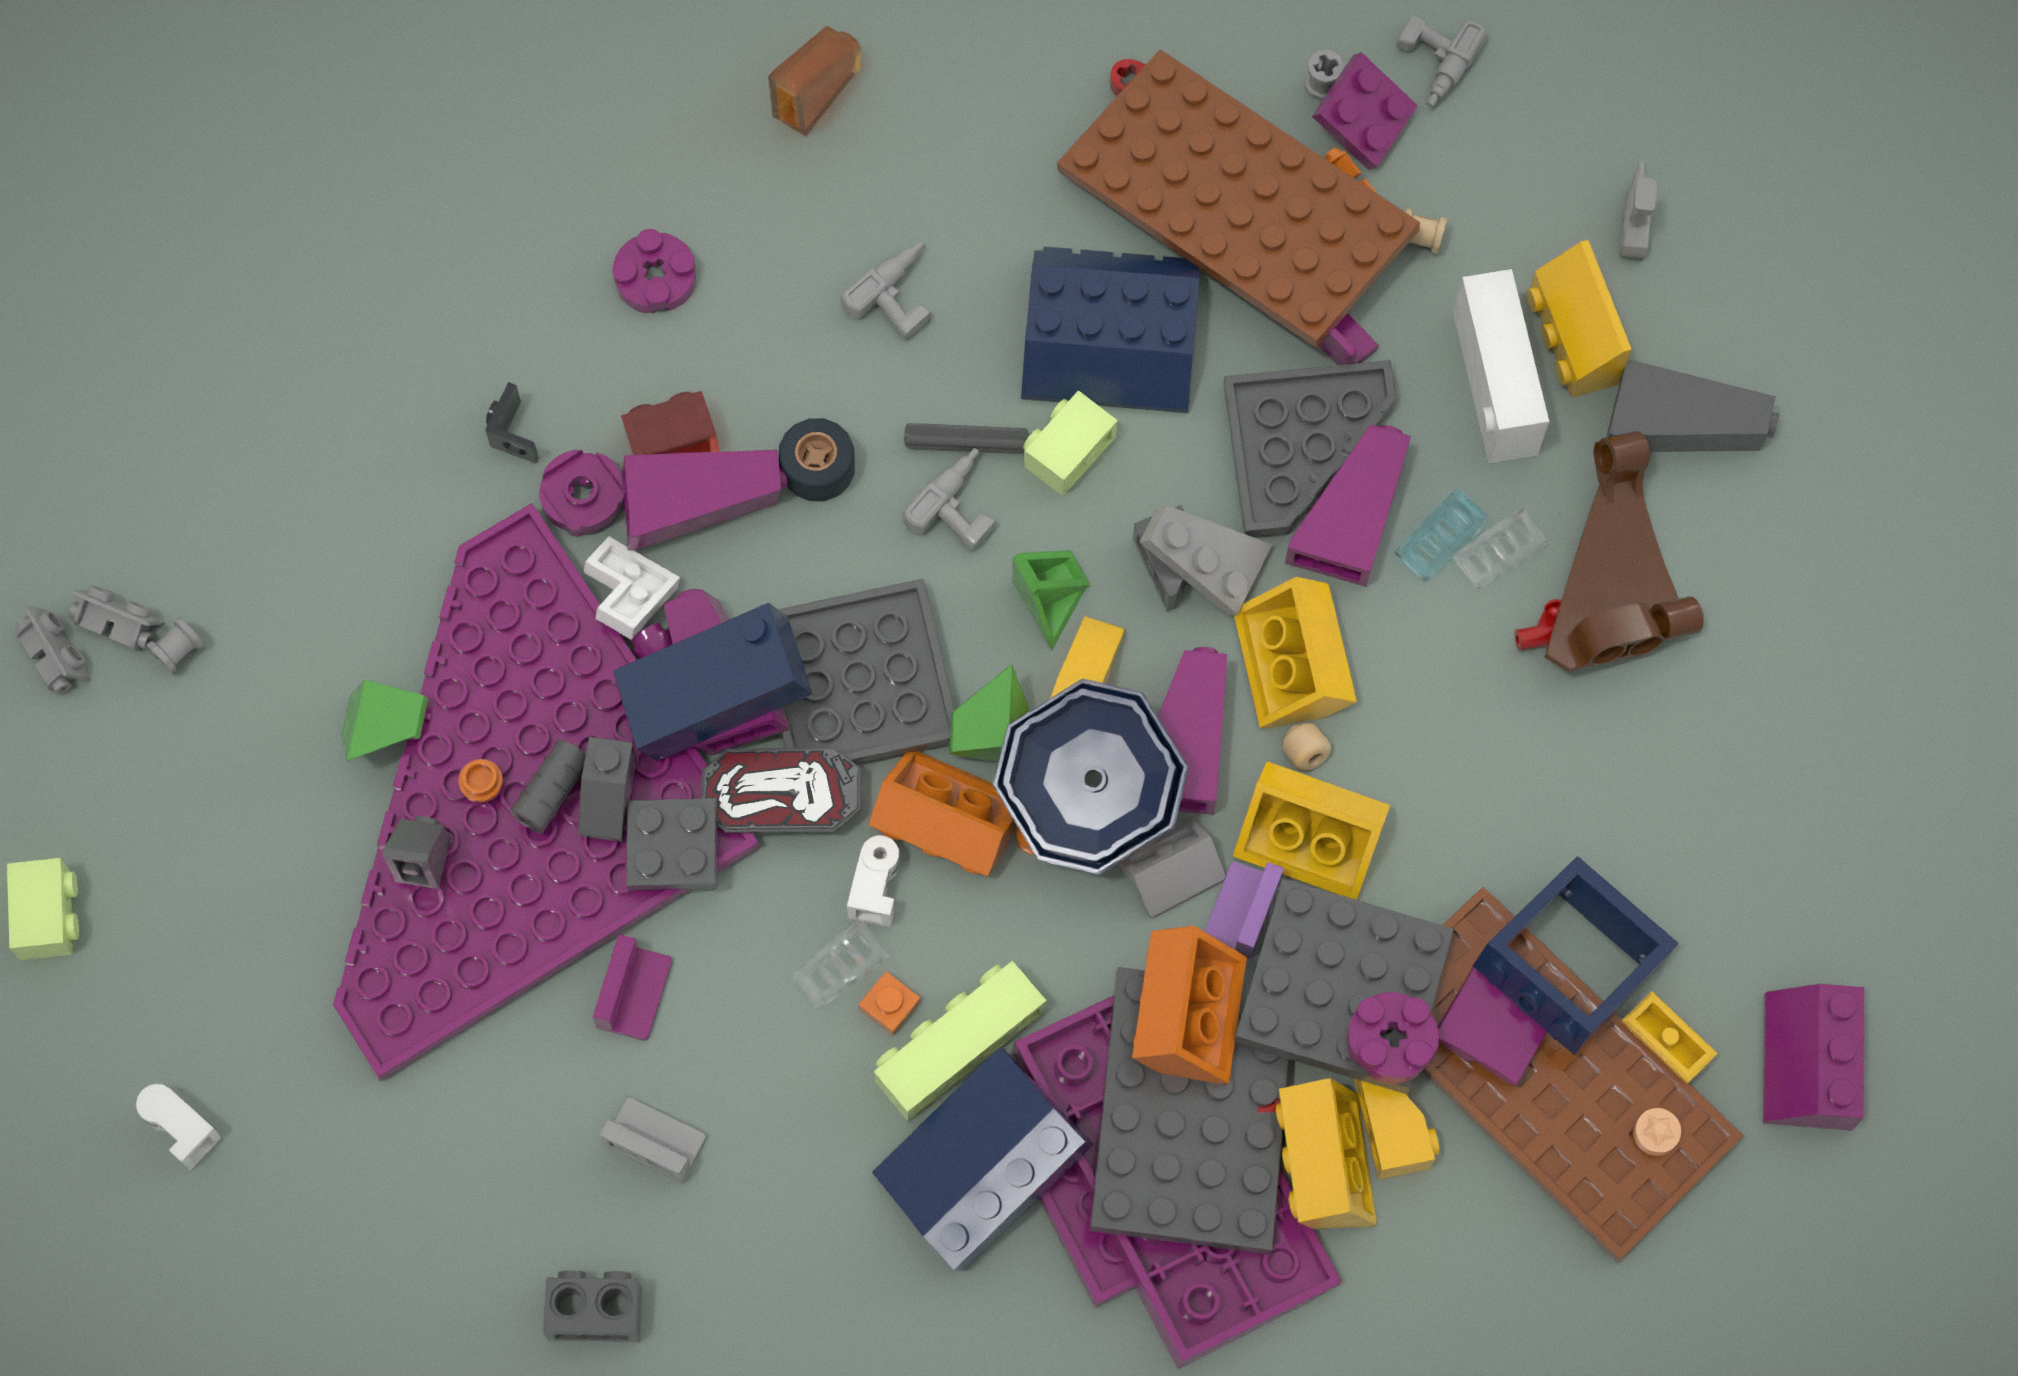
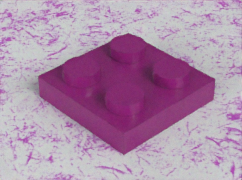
M1360 52L1351 57L1312 117L1369 170L1378 167L1418 105L1370 59Z

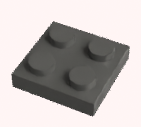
M716 798L628 801L627 888L629 890L717 888L718 803Z

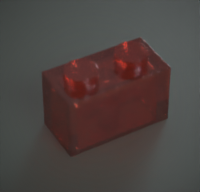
M702 391L695 393L681 392L672 396L669 401L653 406L650 404L638 405L628 413L621 415L624 432L632 455L720 452L717 434Z

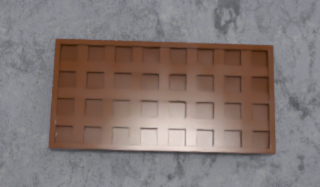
M1161 49L1057 162V168L1061 174L1315 348L1319 347L1331 330L1339 324L1420 230V222Z
M1484 887L1475 893L1443 924V926L1453 928L1454 930L1431 1010V1015L1434 1017L1437 1027L1472 969V965L1487 943L1514 918ZM1527 928L1508 946L1587 1016L1603 1002ZM1616 1013L1575 1055L1569 1052L1557 1040H1554L1547 1032L1517 1084L1511 1086L1477 1062H1466L1438 1043L1433 1060L1422 1072L1617 1263L1743 1137L1689 1083L1686 1084L1638 1039L1621 1022L1622 1019ZM1653 1108H1662L1670 1111L1676 1116L1681 1126V1137L1678 1144L1671 1152L1662 1156H1653L1642 1151L1636 1144L1633 1134L1634 1126L1639 1117L1645 1111Z

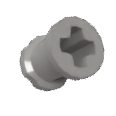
M1328 49L1319 50L1309 58L1307 66L1309 75L1305 79V90L1308 95L1322 101L1328 93L1327 85L1330 84V90L1344 69V61L1335 51Z
M180 617L174 621L175 626L156 643L151 641L146 645L155 659L171 674L177 670L176 664L195 648L200 650L205 646L194 630Z

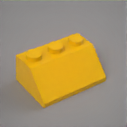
M1584 240L1536 270L1531 286L1527 289L1529 306L1533 313H1539L1543 324L1541 325L1543 342L1547 349H1553L1556 357L1555 371L1561 385H1567L1571 398L1619 385L1632 350L1589 240Z
M1294 577L1245 602L1239 613L1234 615L1260 728L1267 729L1326 718L1357 703L1329 583Z
M1267 761L1257 781L1232 857L1263 868L1269 862L1284 868L1282 875L1357 900L1391 805Z
M1331 1078L1280 1088L1281 1103L1276 1105V1115L1281 1129L1285 1130L1287 1147L1283 1148L1282 1156L1285 1169L1292 1177L1294 1191L1289 1193V1205L1294 1218H1298V1223L1311 1229L1377 1226L1358 1094Z

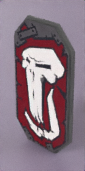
M837 748L726 749L702 770V799L716 798L718 803L717 826L725 833L836 832L860 811L861 769Z

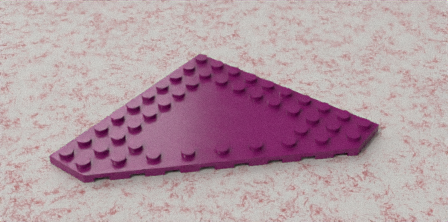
M532 503L458 546L450 586L448 585L439 616L440 623L435 641H432L424 670L425 678L420 694L427 697L428 702L420 739H408L404 754H401L393 783L394 791L388 812H385L377 842L378 849L372 870L370 869L362 896V907L357 926L353 929L345 958L346 966L340 988L337 987L333 1006L380 1081L691 890H629L627 888L628 814L622 842L580 837L578 835L582 775L580 781L575 784L569 793L568 799H565L556 812V817L552 818L543 833L540 834L530 830L511 816L510 810L519 798L520 792L526 788L532 779V774L536 773L544 761V756L549 754L557 740L560 739L576 746L585 754L589 737L633 743L637 764L630 801L702 799V770L707 766L695 746L659 761L636 749L613 670L637 659L619 632L596 619L597 608L600 606L599 602ZM477 759H486L495 763L503 776V786L500 793L494 799L483 803L467 799L462 794L458 783L459 774L463 767ZM417 816H425L436 819L440 822V825L445 826L450 842L439 889L395 881L383 858V852L400 819L414 821V818ZM717 826V873L759 847L753 833H725Z

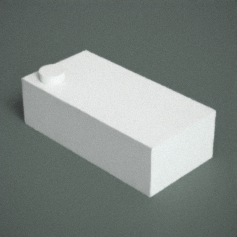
M1512 269L1462 277L1453 310V317L1488 464L1538 456L1549 424V418Z

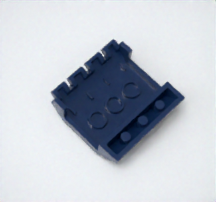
M1044 246L1043 251L1035 250L1026 325L1021 399L1061 402L1063 399L1069 401L1077 391H1080L1098 406L1188 413L1200 268L1187 259L1163 256V261L1154 260L1155 255L1122 253L1121 257H1113L1114 252L1082 249L1080 254L1072 253L1070 248Z

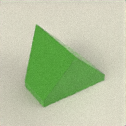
M1071 550L1018 553L1013 557L1012 581L1052 651L1090 583Z
M1012 664L951 713L950 755L999 762L1007 725L1030 711Z
M364 679L349 697L341 734L346 760L349 761L406 739H420L428 698L421 694Z

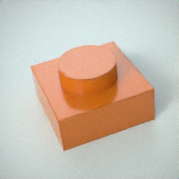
M886 971L861 1000L858 1008L893 1036L921 1003V998Z

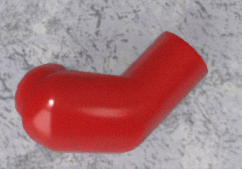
M1553 599L1546 603L1545 611H1543L1536 626L1515 630L1514 637L1518 650L1548 646L1561 600Z

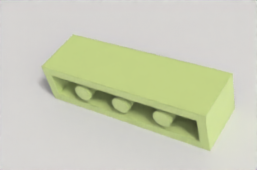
M1013 961L1003 968L1000 965L991 968L979 980L980 987L970 995H967L966 992L957 995L945 1007L946 1014L934 1023L931 1019L923 1022L910 1035L912 1041L900 1050L896 1047L891 1048L875 1063L878 1067L873 1071L875 1083L908 1122L987 1060L1000 1046L1003 1047L1046 1012L1047 1000Z

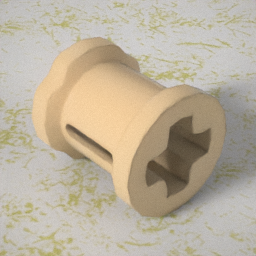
M1407 208L1406 213L1420 222L1419 232L1409 243L1431 248L1432 253L1438 254L1447 218L1440 217L1436 220L1416 215L1413 209Z

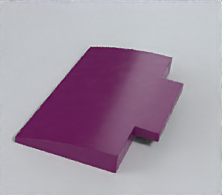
M1113 996L1015 1041L1011 1053L1023 1070L1094 1144L1039 1198L1092 1303L1096 1308L1136 1289L1177 1369H1180L1341 1285L1342 1281L1314 1229L1298 1223V1218L1296 1219L1292 1215L1289 1205V1193L1292 1189L1280 1167L1273 1246L1269 1255L1089 1231Z

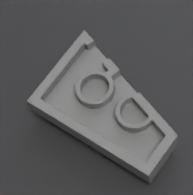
M1168 505L1156 508L1139 541L1227 616L1239 613L1273 545Z

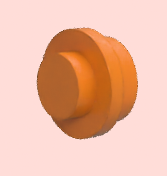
M477 759L463 767L459 774L458 783L462 794L467 799L483 803L494 799L500 793L503 786V776L495 763L486 759Z

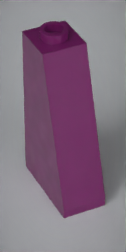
M1370 424L1291 538L1285 564L1367 587L1411 436L1403 434L1401 430L1393 426L1382 425L1378 427Z
M778 450L624 455L621 471L628 550H638L777 504L781 489L787 488V477L784 475L779 464Z
M703 589L685 590L679 593L676 599L664 603L672 644L730 620L720 601ZM780 708L694 746L708 755L714 756L724 752L726 749H734L790 730Z
M1197 647L1192 651L1184 650L1158 717L1189 766L1179 812L1214 815L1217 801L1227 654L1218 653L1216 649L1210 647Z

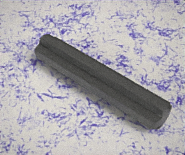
M908 423L905 427L904 443L908 448L972 451L976 448L978 451L1024 453L1025 449H1023V446L1029 437V433L1026 428Z

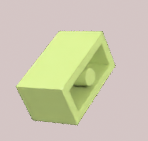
M1077 391L1069 401L1063 399L1051 413V421L1042 431L1039 428L1034 430L1023 446V449H1025L1024 467L1061 496H1064L1117 435L1118 420L1080 391Z
M61 858L8 863L9 949L19 960L73 955V940L79 939V922L76 913L72 914L71 898H76L78 895V883L75 872H70Z

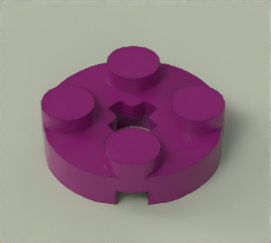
M655 229L643 230L637 237L627 241L620 248L614 259L612 273L619 296L628 306L639 312L654 313L653 310L667 308V311L676 309L690 297L696 284L695 259L690 249L677 237L667 233H659ZM655 265L661 266L662 273L664 274L662 278L657 276L652 277L651 280L646 278L647 268Z
M582 450L565 452L553 459L546 466L542 475L543 480L539 489L542 509L555 526L566 530L572 536H583L586 533L603 529L618 516L624 507L621 473L610 458L596 452L597 455L583 453ZM580 484L585 488L591 485L593 489L589 492L590 496L583 500L581 498L575 499L572 497L575 494L574 486Z
M1385 992L1365 998L1360 1002L1357 1010L1351 1017L1347 1029L1346 1042L1350 1057L1356 1065L1358 1062L1363 1069L1369 1072L1368 1076L1380 1082L1397 1084L1411 1081L1427 1068L1437 1051L1439 1032L1437 1023L1424 1000L1416 997L1412 998L1402 993ZM1388 1028H1393L1398 1033L1403 1034L1404 1039L1399 1040L1398 1047H1390L1389 1040L1381 1039L1380 1033H1386Z

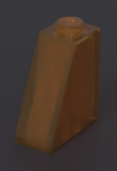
M827 25L775 68L768 76L772 117L806 137L862 66L861 46L857 40L849 33L844 31L837 32Z

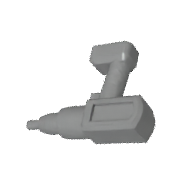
M1413 15L1401 33L1397 48L1409 52L1414 50L1421 40L1437 50L1435 57L1442 60L1435 74L1437 79L1432 85L1431 97L1426 103L1428 107L1432 108L1437 99H1441L1450 87L1457 84L1462 74L1468 71L1486 42L1487 30L1478 22L1465 20L1453 40L1428 26L1424 19Z
M1644 162L1638 163L1637 173L1634 174V180L1631 183V190L1627 192L1619 246V255L1621 257L1643 259L1648 249L1650 219L1656 205L1657 181L1647 178Z
M919 241L912 248L908 247L902 250L894 258H887L875 269L870 268L841 294V303L845 312L851 317L861 319L878 304L896 326L898 333L905 340L911 338L929 322L931 312L924 305H915L906 313L894 299L899 295V291L893 285L905 275V269L913 263L917 257L916 254L924 247V244Z
M976 448L967 456L958 459L951 468L946 467L933 482H928L905 508L902 520L910 531L923 535L936 519L940 517L962 539L965 546L975 551L994 529L996 521L987 514L979 515L971 524L967 522L956 510L960 502L953 498L963 485V478L973 466L972 461L980 453Z

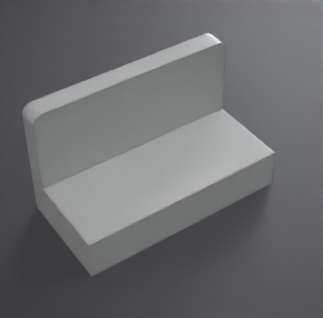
M1194 819L1168 832L1119 863L1123 874L1136 886L1145 911L1150 917H1154L1223 881L1226 877L1211 836Z
M631 1097L625 1100L614 1122L607 1119L599 1134L604 1146L682 1184L706 1141L705 1133Z

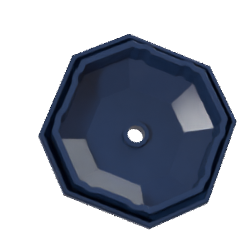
M1082 678L1007 725L993 786L1039 861L1100 875L1175 829L1189 766L1143 692ZM1091 772H1099L1102 776V781L1097 787H1089L1086 783V778Z

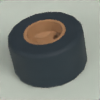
M809 418L794 424L784 434L779 445V464L784 475L787 477V488L796 496L808 501H826L839 496L850 485L855 474L854 445L849 434L838 423L825 418Z

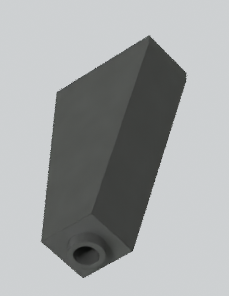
M1628 359L1619 382L1606 437L1639 431L1646 438L1650 452L1760 451L1766 436L1773 438L1777 428L1779 413L1773 412L1776 396Z

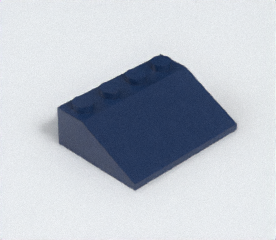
M1000 1046L872 1173L922 1236L953 1270L965 1271L1094 1144L1006 1050Z

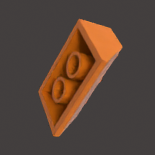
M916 751L906 752L883 780L868 826L880 830L884 836L891 839H901L920 847L924 853L930 856L943 857L955 862L969 873L982 874L988 877L1000 861L1016 828V823L992 782Z
M1194 925L1151 931L1149 949L1146 955L1143 989L1140 996L1136 1035L1133 1041L1132 1058L1161 1074L1217 1084H1229L1247 957Z

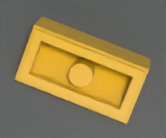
M1653 991L1621 1021L1686 1084L1695 1078L1718 1054Z

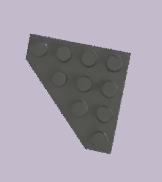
M1390 360L1224 376L1223 385L1244 534L1253 537L1287 533L1334 478L1370 424L1377 426L1396 402Z

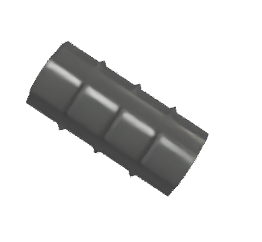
M557 740L549 754L544 756V761L536 773L532 774V779L526 788L520 792L519 798L510 810L511 816L530 830L540 834L543 833L552 818L556 817V812L565 799H568V795L575 784L580 781L586 754L567 741Z

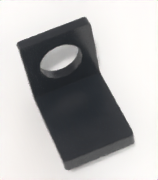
M508 382L499 402L496 400L492 402L486 416V424L488 425L485 431L490 447L536 464L539 457L535 443L507 432L521 403L517 385ZM510 443L516 444L523 449L517 448Z

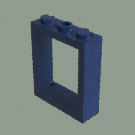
M1577 856L1487 943L1472 966L1487 978L1489 983L1496 986L1512 1000L1523 1013L1529 1015L1546 1030L1554 1040H1557L1569 1052L1575 1055L1664 964L1679 943ZM1559 896L1639 964L1589 1016L1508 947Z

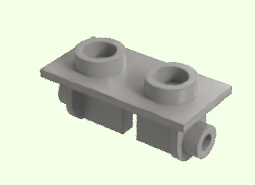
M90 585L88 590H71L70 594L81 598L79 603L74 602L68 613V617L74 619L75 625L100 635H105L109 622H113L114 626L109 638L134 650H139L140 648L147 649L146 645L153 640V634L149 632L150 626L164 624V621L151 616V608L133 601H128L127 605L113 600L114 593L107 589Z
M25 606L24 610L28 616L16 622V627L18 628L16 635L31 659L38 658L42 653L46 654L44 658L35 664V667L47 688L54 690L56 694H63L71 688L70 681L73 678L89 681L91 677L83 666L85 663L84 657L75 646L70 644L63 632L65 626L59 616L51 610Z

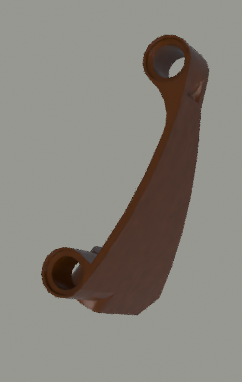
M1639 431L1602 438L1594 444L1593 456L1599 485L1573 560L1545 654V658L1567 672L1646 654L1656 649L1664 641L1698 634L1703 628L1704 618L1699 602L1693 596L1678 598L1653 531L1643 495V478L1650 461V450L1646 438Z

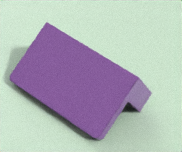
M1235 861L1232 862L1204 932L1251 959L1279 887L1284 868L1267 862L1263 872Z

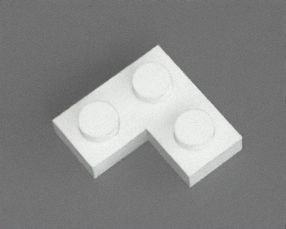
M608 537L585 561L584 566L585 574L613 589L611 594L597 608L596 619L631 640L678 589L680 581L679 576L634 550H628L627 546L611 537Z

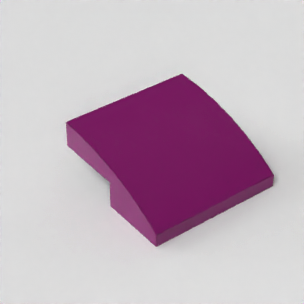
M1472 967L1438 1025L1439 1043L1466 1062L1475 1061L1508 1085H1515L1520 1080L1547 1031L1529 1015L1523 1013L1512 1000L1496 986L1489 983L1487 978Z

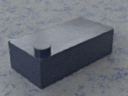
M769 602L613 670L636 749L656 761L813 694L788 616Z

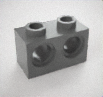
M572 1270L558 1272V1278L546 1277L544 1335L548 1341L640 1342L642 1286L639 1280L631 1279V1273L623 1271L605 1272L604 1278H586L585 1272ZM568 1295H577L582 1298V1306L579 1311L572 1315L561 1314L559 1312L561 1300ZM616 1295L626 1297L628 1299V1306L622 1314L611 1316L604 1312V1306L609 1298Z

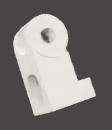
M876 835L869 838L863 844L847 903L848 919L891 928L895 912L894 899L886 897L889 881L899 871V849L891 838L884 835Z
M149 1085L137 1097L136 1108L141 1118L153 1129L166 1131L176 1141L169 1151L189 1171L222 1138L208 1122L165 1085Z

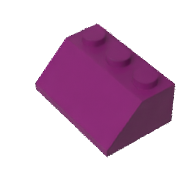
M1813 984L1765 992L1762 1123L1852 1131L1864 1118V987Z

